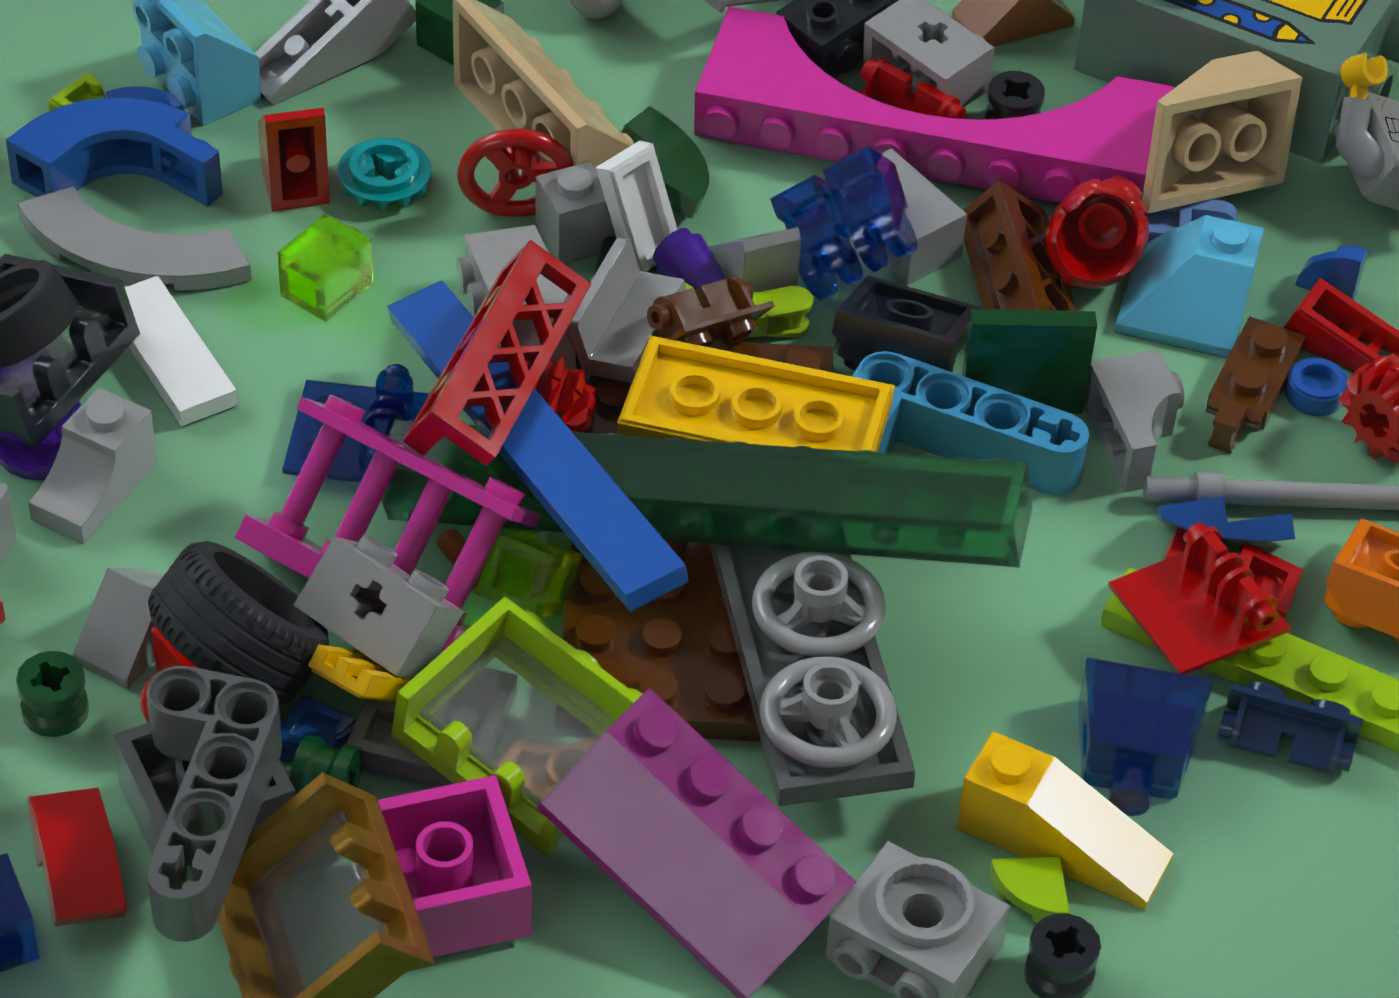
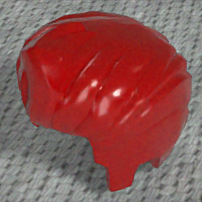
M1113 176L1102 181L1099 179L1088 180L1077 185L1069 192L1055 209L1046 229L1045 242L1049 259L1065 284L1090 289L1108 287L1122 280L1138 263L1148 241L1149 222L1148 217L1145 216L1146 208L1144 202L1140 199L1142 192L1134 182L1122 176Z

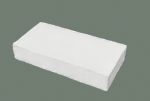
M638 141L598 165L596 170L616 238L629 239L631 241L640 271L647 272L657 266L653 262L655 249L664 238L677 230L654 146L652 143Z

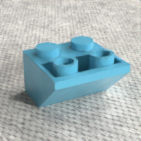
M137 0L133 3L134 16L140 26L142 45L138 46L137 49L141 66L149 77H157L169 90V93L175 96L202 126L262 100L259 57L203 0Z

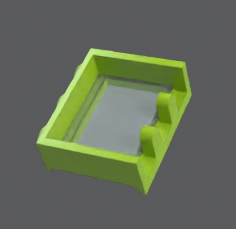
M504 596L398 691L391 736L453 784L496 775L514 831L545 855L549 856L563 833L537 807L598 739L634 704L642 693L636 689L627 688L603 670L589 653L572 647L552 632L538 615L530 611H524Z

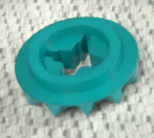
M375 138L360 142L343 154L338 164V180L341 182L343 195L356 197L360 207H365L371 203H378L383 211L391 203L408 207L412 197L425 196L427 183L432 180L431 163L426 153L410 142L396 138ZM375 168L379 173H383L387 177L395 176V179L386 180L383 176L375 177Z

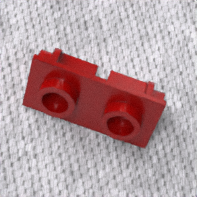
M882 58L878 61L869 59L861 70L860 78L866 81V86L858 93L903 110L925 115L969 119L965 117L966 109L960 106L959 98L954 95L949 96L923 81L915 87V94L911 93L913 76L894 67L886 59Z

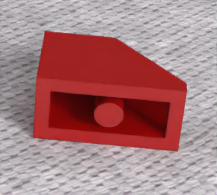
M315 108L263 115L258 120L260 158L271 210L278 211L330 204L324 109Z

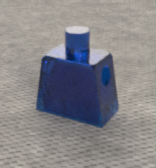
M1087 657L1078 701L1082 779L1091 786L1110 789L1109 801L1127 816H1139L1146 813L1150 807L1151 796L1168 800L1177 797L1203 729L1213 679Z

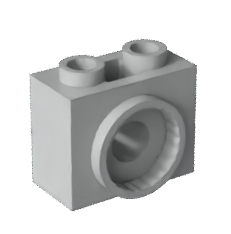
M887 841L830 916L825 958L835 963L849 977L857 980H866L897 998H966L1003 947L1010 905L972 886L967 878L950 864L932 858H919Z

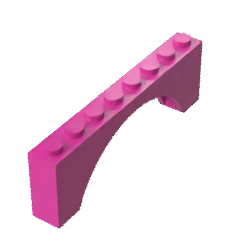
M729 6L695 90L694 135L880 170L882 153L893 149L927 179L986 190L1000 180L1024 197L1060 203L1077 185L1088 180L1099 179L1102 181L1113 176H1122L1139 187L1142 192L1140 198L1142 200L1157 101L1173 90L1174 86L1117 76L1106 86L1086 98L1061 108L1029 116L972 120L925 115L881 103L850 89L832 78L811 61L797 45L788 29L784 16Z

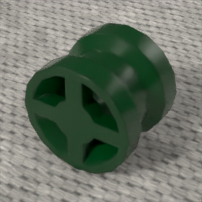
M47 651L37 653L20 666L16 676L19 697L21 698L20 707L25 725L31 731L41 736L49 737L67 735L80 728L87 719L89 712L88 697L84 689L86 681L82 664L74 656L65 652Z
M305 735L297 748L289 779L295 789V794L300 792L321 773L358 788L363 766V750L361 747L346 744L339 749L326 746L321 737Z

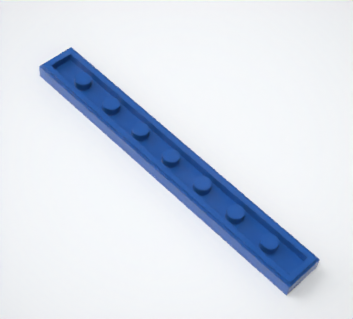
M442 280L387 306L392 324L434 375L439 378L474 317ZM508 362L488 364L496 390L516 388ZM477 386L475 387L473 392H478ZM534 388L503 443L499 454L630 612L689 582L686 565ZM501 404L502 409H504L506 404ZM464 407L463 410L485 437L488 438L492 430L484 407Z

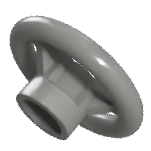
M822 551L797 553L777 561L761 575L752 596L753 613L763 633L780 647L807 657H836L859 649L876 635L882 625L886 611L882 588L876 578L865 567L848 557ZM794 575V604L790 609L776 616L772 607L773 594L784 580ZM848 580L861 591L866 606L857 604L847 595ZM831 619L855 626L844 634L824 638L810 637L796 632L810 622L820 623Z
M812 657L788 665L769 681L760 701L762 726L771 742L792 759L821 768L852 766L873 757L888 743L897 721L895 700L886 683L869 668L857 662L839 657ZM803 681L802 693L792 698H783L794 685ZM861 688L871 697L876 708L875 724L864 738L860 737L850 723L851 711L857 703L858 692ZM783 721L810 722L816 728L828 731L838 747H821L804 742L793 735Z

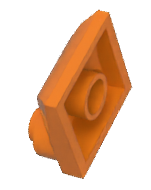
M1361 518L1332 564L1325 584L1327 590L1324 601L1333 610V616L1339 622L1354 628L1370 627L1394 636V639L1399 644V532Z

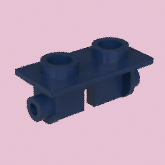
M1250 681L1246 683V686L1231 683L1226 708L1238 711V713L1224 710L1218 731L1219 737L1230 739V747L1275 758L1282 735L1294 739L1288 762L1334 775L1335 769L1349 772L1356 746L1345 744L1343 740L1356 744L1363 722L1362 718L1351 716V711L1347 707L1333 701L1315 699L1311 701V704L1285 698V692L1271 684Z

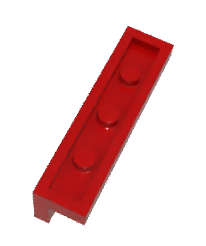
M530 239L500 271L402 442L424 456L445 436L487 466L500 451L589 290L591 283ZM539 274L567 293L563 303L544 304L536 281ZM532 319L540 345L520 346L512 322L515 320ZM500 343H502L503 348H498ZM508 362L516 388L496 390L488 364ZM477 386L478 392H473V390ZM501 404H506L504 409H502ZM464 407H484L492 430L488 438L458 418Z

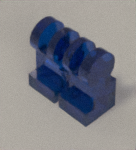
M870 146L824 169L823 173L826 181L817 175H813L770 198L777 219L784 222L786 229L799 228L801 246L798 272L808 290L819 300H823L837 292L838 284L835 272L847 285H852L863 278V270L858 255L871 271L877 272L888 266V255L885 245L900 259L915 252L918 247L914 229L905 212L908 204L896 165ZM850 238H852L855 249L851 245Z

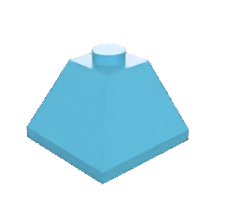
M1204 215L1147 241L1144 252L1131 271L1114 332L1228 358L1238 339L1254 278L1264 228L1240 223L1235 220Z

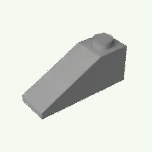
M310 0L255 52L259 57L261 93L275 105L380 56L416 22V10L408 0Z

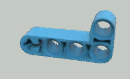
M888 351L875 352L866 356L852 376L895 385L894 401L872 472L878 470L884 464L896 441L1045 494L1065 495L1074 491L1080 485L1090 433L1087 425L1071 413Z

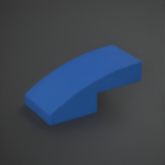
M1224 497L1156 507L1158 520L1185 531L1192 525L1201 522L1207 527H1216L1222 535L1221 540L1273 542L1295 539L1292 513L1227 522Z

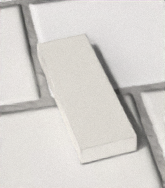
M155 276L125 287L140 331V335L128 348L180 426L182 427L237 406L236 388L160 278Z

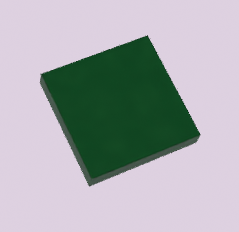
M971 309L962 376L1068 413L1082 414L1097 332L1096 312Z

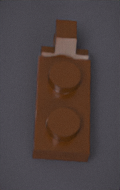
M1249 316L1209 393L1206 412L1216 416L1212 423L1214 427L1208 446L1231 454L1245 425L1257 430H1264L1285 388L1292 365L1298 362L1301 357L1306 335Z

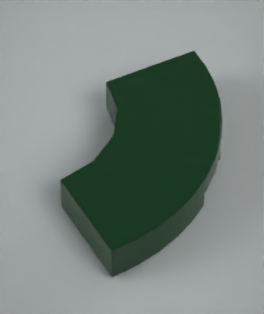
M649 106L625 124L622 133L627 134L634 144L638 141L653 144L671 209L687 218H692L698 212L708 189V165L693 140L673 121Z

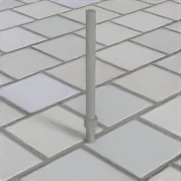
M1195 472L1193 478L1145 476L1143 483L1144 501L1181 503L1224 497L1225 504L1399 511V485L1223 479L1222 473Z

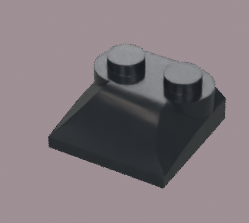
M867 275L836 310L832 334L836 338L834 351L844 359L843 363L845 366L855 371L866 356L875 352L888 351L953 372L956 356L967 340L970 310L981 309L982 307Z

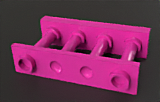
M329 395L326 404L301 397L296 409L323 422L318 436L281 513L273 512L270 520L245 514L234 538L310 578L331 540L326 539L321 547L306 539L305 536L309 527L304 525L346 435L376 451L335 537L356 542L360 541L362 536L365 535L399 463L429 478L394 550L398 556L393 564L409 575H412L452 490L483 506L445 584L449 589L445 599L461 610L465 606L506 519L536 527L541 515L521 505L525 494L516 488L489 477L486 486H483L426 455L422 456L414 449L360 422L365 411L341 398ZM379 598L378 601L386 608L387 604ZM464 611L443 646L442 651L470 628V626L464 623L468 615L466 611Z

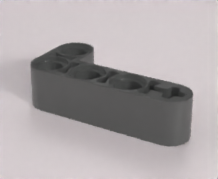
M173 666L163 669L154 675L148 683L146 695L151 735L155 747L162 754L174 759L189 761L190 763L148 865L147 881L152 918L156 929L164 937L173 941L189 942L200 939L209 933L219 918L281 755L282 736L279 700L275 690L267 683L256 679L189 666Z

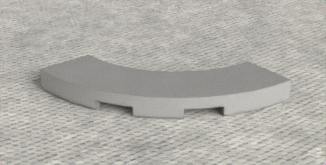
M74 186L17 203L19 218L28 232L53 256L62 261L68 258L90 269V273L121 279L124 286H130L158 276L163 284H174L175 291L205 290L251 280L250 263L228 227L192 234H163L135 229L113 221L97 212L79 195Z

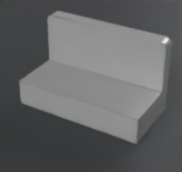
M617 238L591 280V286L572 318L568 330L584 374L632 383L650 335L661 337L659 331L653 329L648 323V308L653 305L656 298L687 290L684 279L641 272L631 241L629 239Z

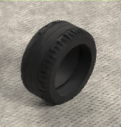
M196 542L184 548L179 557L176 558L168 571L153 588L148 599L152 622L163 637L188 661L200 669L256 679L267 683L275 690L279 705L292 700L314 673L308 665L317 646H330L327 629L293 606L298 596L292 590L248 558L214 542Z

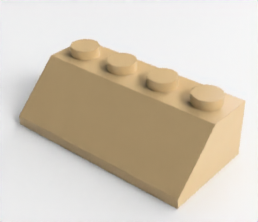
M453 0L454 85L496 131L526 129L543 133L555 139L566 148L571 155L574 166L591 161L595 169L598 165L634 144L627 134L621 133L605 117L602 108L596 101H590L574 84L570 74L564 68H559L543 52L538 40L533 36H528L512 18L477 0ZM539 151L540 157L553 162L546 154Z

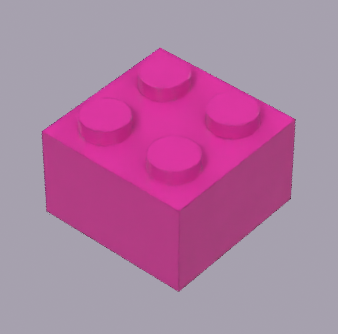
M496 775L378 800L433 957L532 935V884Z

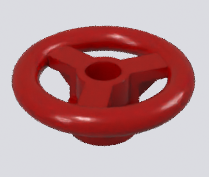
M508 129L488 134L468 147L459 161L457 180L464 196L473 205L487 213L505 217L536 215V197L524 200H510L517 189L526 188L532 182H536V176L574 165L571 155L566 148L550 136L532 130ZM539 151L546 154L553 162L540 157ZM484 157L498 170V183L490 194L481 189L475 179V169Z

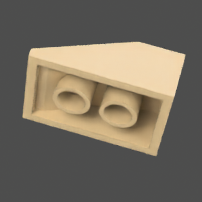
M1257 50L1213 59L1159 99L1156 106L1142 197L1146 213L1149 214L1284 183L1302 76Z

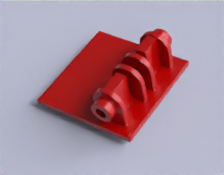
M1201 522L1192 525L1185 532L1183 539L1187 544L1183 553L1108 583L1111 591L1180 677L1288 633L1291 629L1289 624L1276 610L1277 600L1271 594L1262 591L1254 581L1255 575L1249 567L1243 566V559L1237 553H1229L1227 551L1228 548L1221 541L1222 535L1218 529L1213 526L1207 527Z

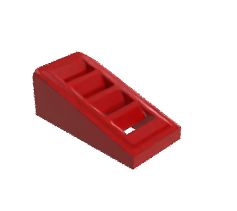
M1321 278L1318 279L1284 326L1285 329L1306 335L1303 350L1353 371L1381 357L1377 354L1380 349L1391 354L1394 353L1399 358V331ZM1358 339L1365 343H1368L1369 345L1365 346L1364 344L1359 342Z

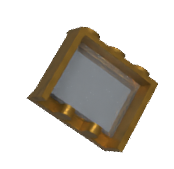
M321 773L251 832L217 920L230 956L229 967L238 982L242 998H375L406 972L436 965L375 795Z

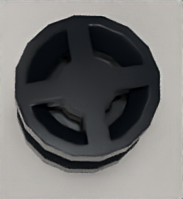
M1006 71L999 73L991 79L988 85L987 95L990 104H988L985 110L984 119H1005L1040 113L1039 110L1045 98L1044 85L1038 78L1026 72Z
M1061 913L1042 918L1033 927L1024 974L1025 981L1034 994L1040 998H1084L1091 991L1096 973L1095 966L1101 950L1100 937L1093 925L1082 917ZM1054 952H1064L1062 957L1054 956Z

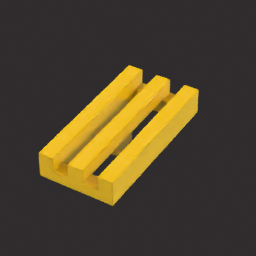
M318 645L308 665L312 668V672L360 699L396 702L398 691L413 679L395 676L356 649Z

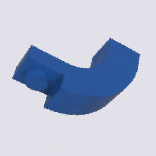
M125 97L80 101L59 107L33 119L6 139L12 184L35 197L73 186L78 191L92 181L118 174H137L152 177L207 207L223 194L219 150L212 147L208 142L192 136L189 113L164 103Z

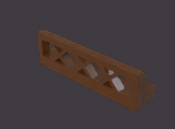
M998 180L963 210L967 213L964 242L983 309L1077 311L1069 285L1065 284L1051 263L1047 253L1045 236L1049 219L1046 210Z

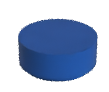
M1305 358L1299 360L1292 365L1288 373L1285 385L1286 399L1295 409L1302 413L1313 416L1331 415L1343 406L1338 398L1347 388L1346 380L1348 376L1339 365L1327 359Z

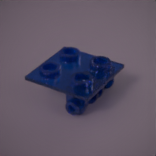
M390 364L377 375L376 387L306 380L302 397L326 404L329 395L341 398L365 411L360 422L408 446L402 440L429 393L414 392V382L409 370L401 364ZM300 410L297 412L282 474L299 475L323 425V422ZM346 435L326 479L361 483L376 450ZM399 463L388 486L408 488L412 469Z

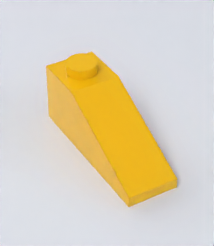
M992 731L964 778L957 829L1023 858L1060 856L1064 876L1142 910L1146 909L1172 861L1173 853L1056 757Z

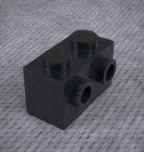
M794 0L778 10L776 14L784 16L791 35L808 58L835 79L841 74L853 70L863 60L865 22L899 0Z

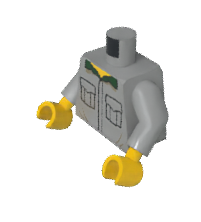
M1361 53L1348 58L1341 65V79L1350 89L1349 97H1343L1340 120L1333 128L1338 153L1347 162L1362 196L1370 202L1399 210V101L1368 92V87L1385 81L1388 74V64L1381 55L1367 59V54Z

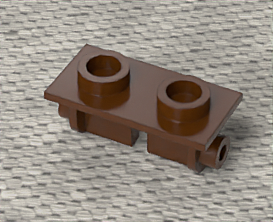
M729 277L702 285L695 290V293L691 288L656 298L653 305L647 310V320L653 329L659 331L661 338L705 347L712 345L713 340L722 338L725 345H730L755 333L758 330L755 321L775 305L773 301L755 306L752 300L753 289L751 285L737 277Z

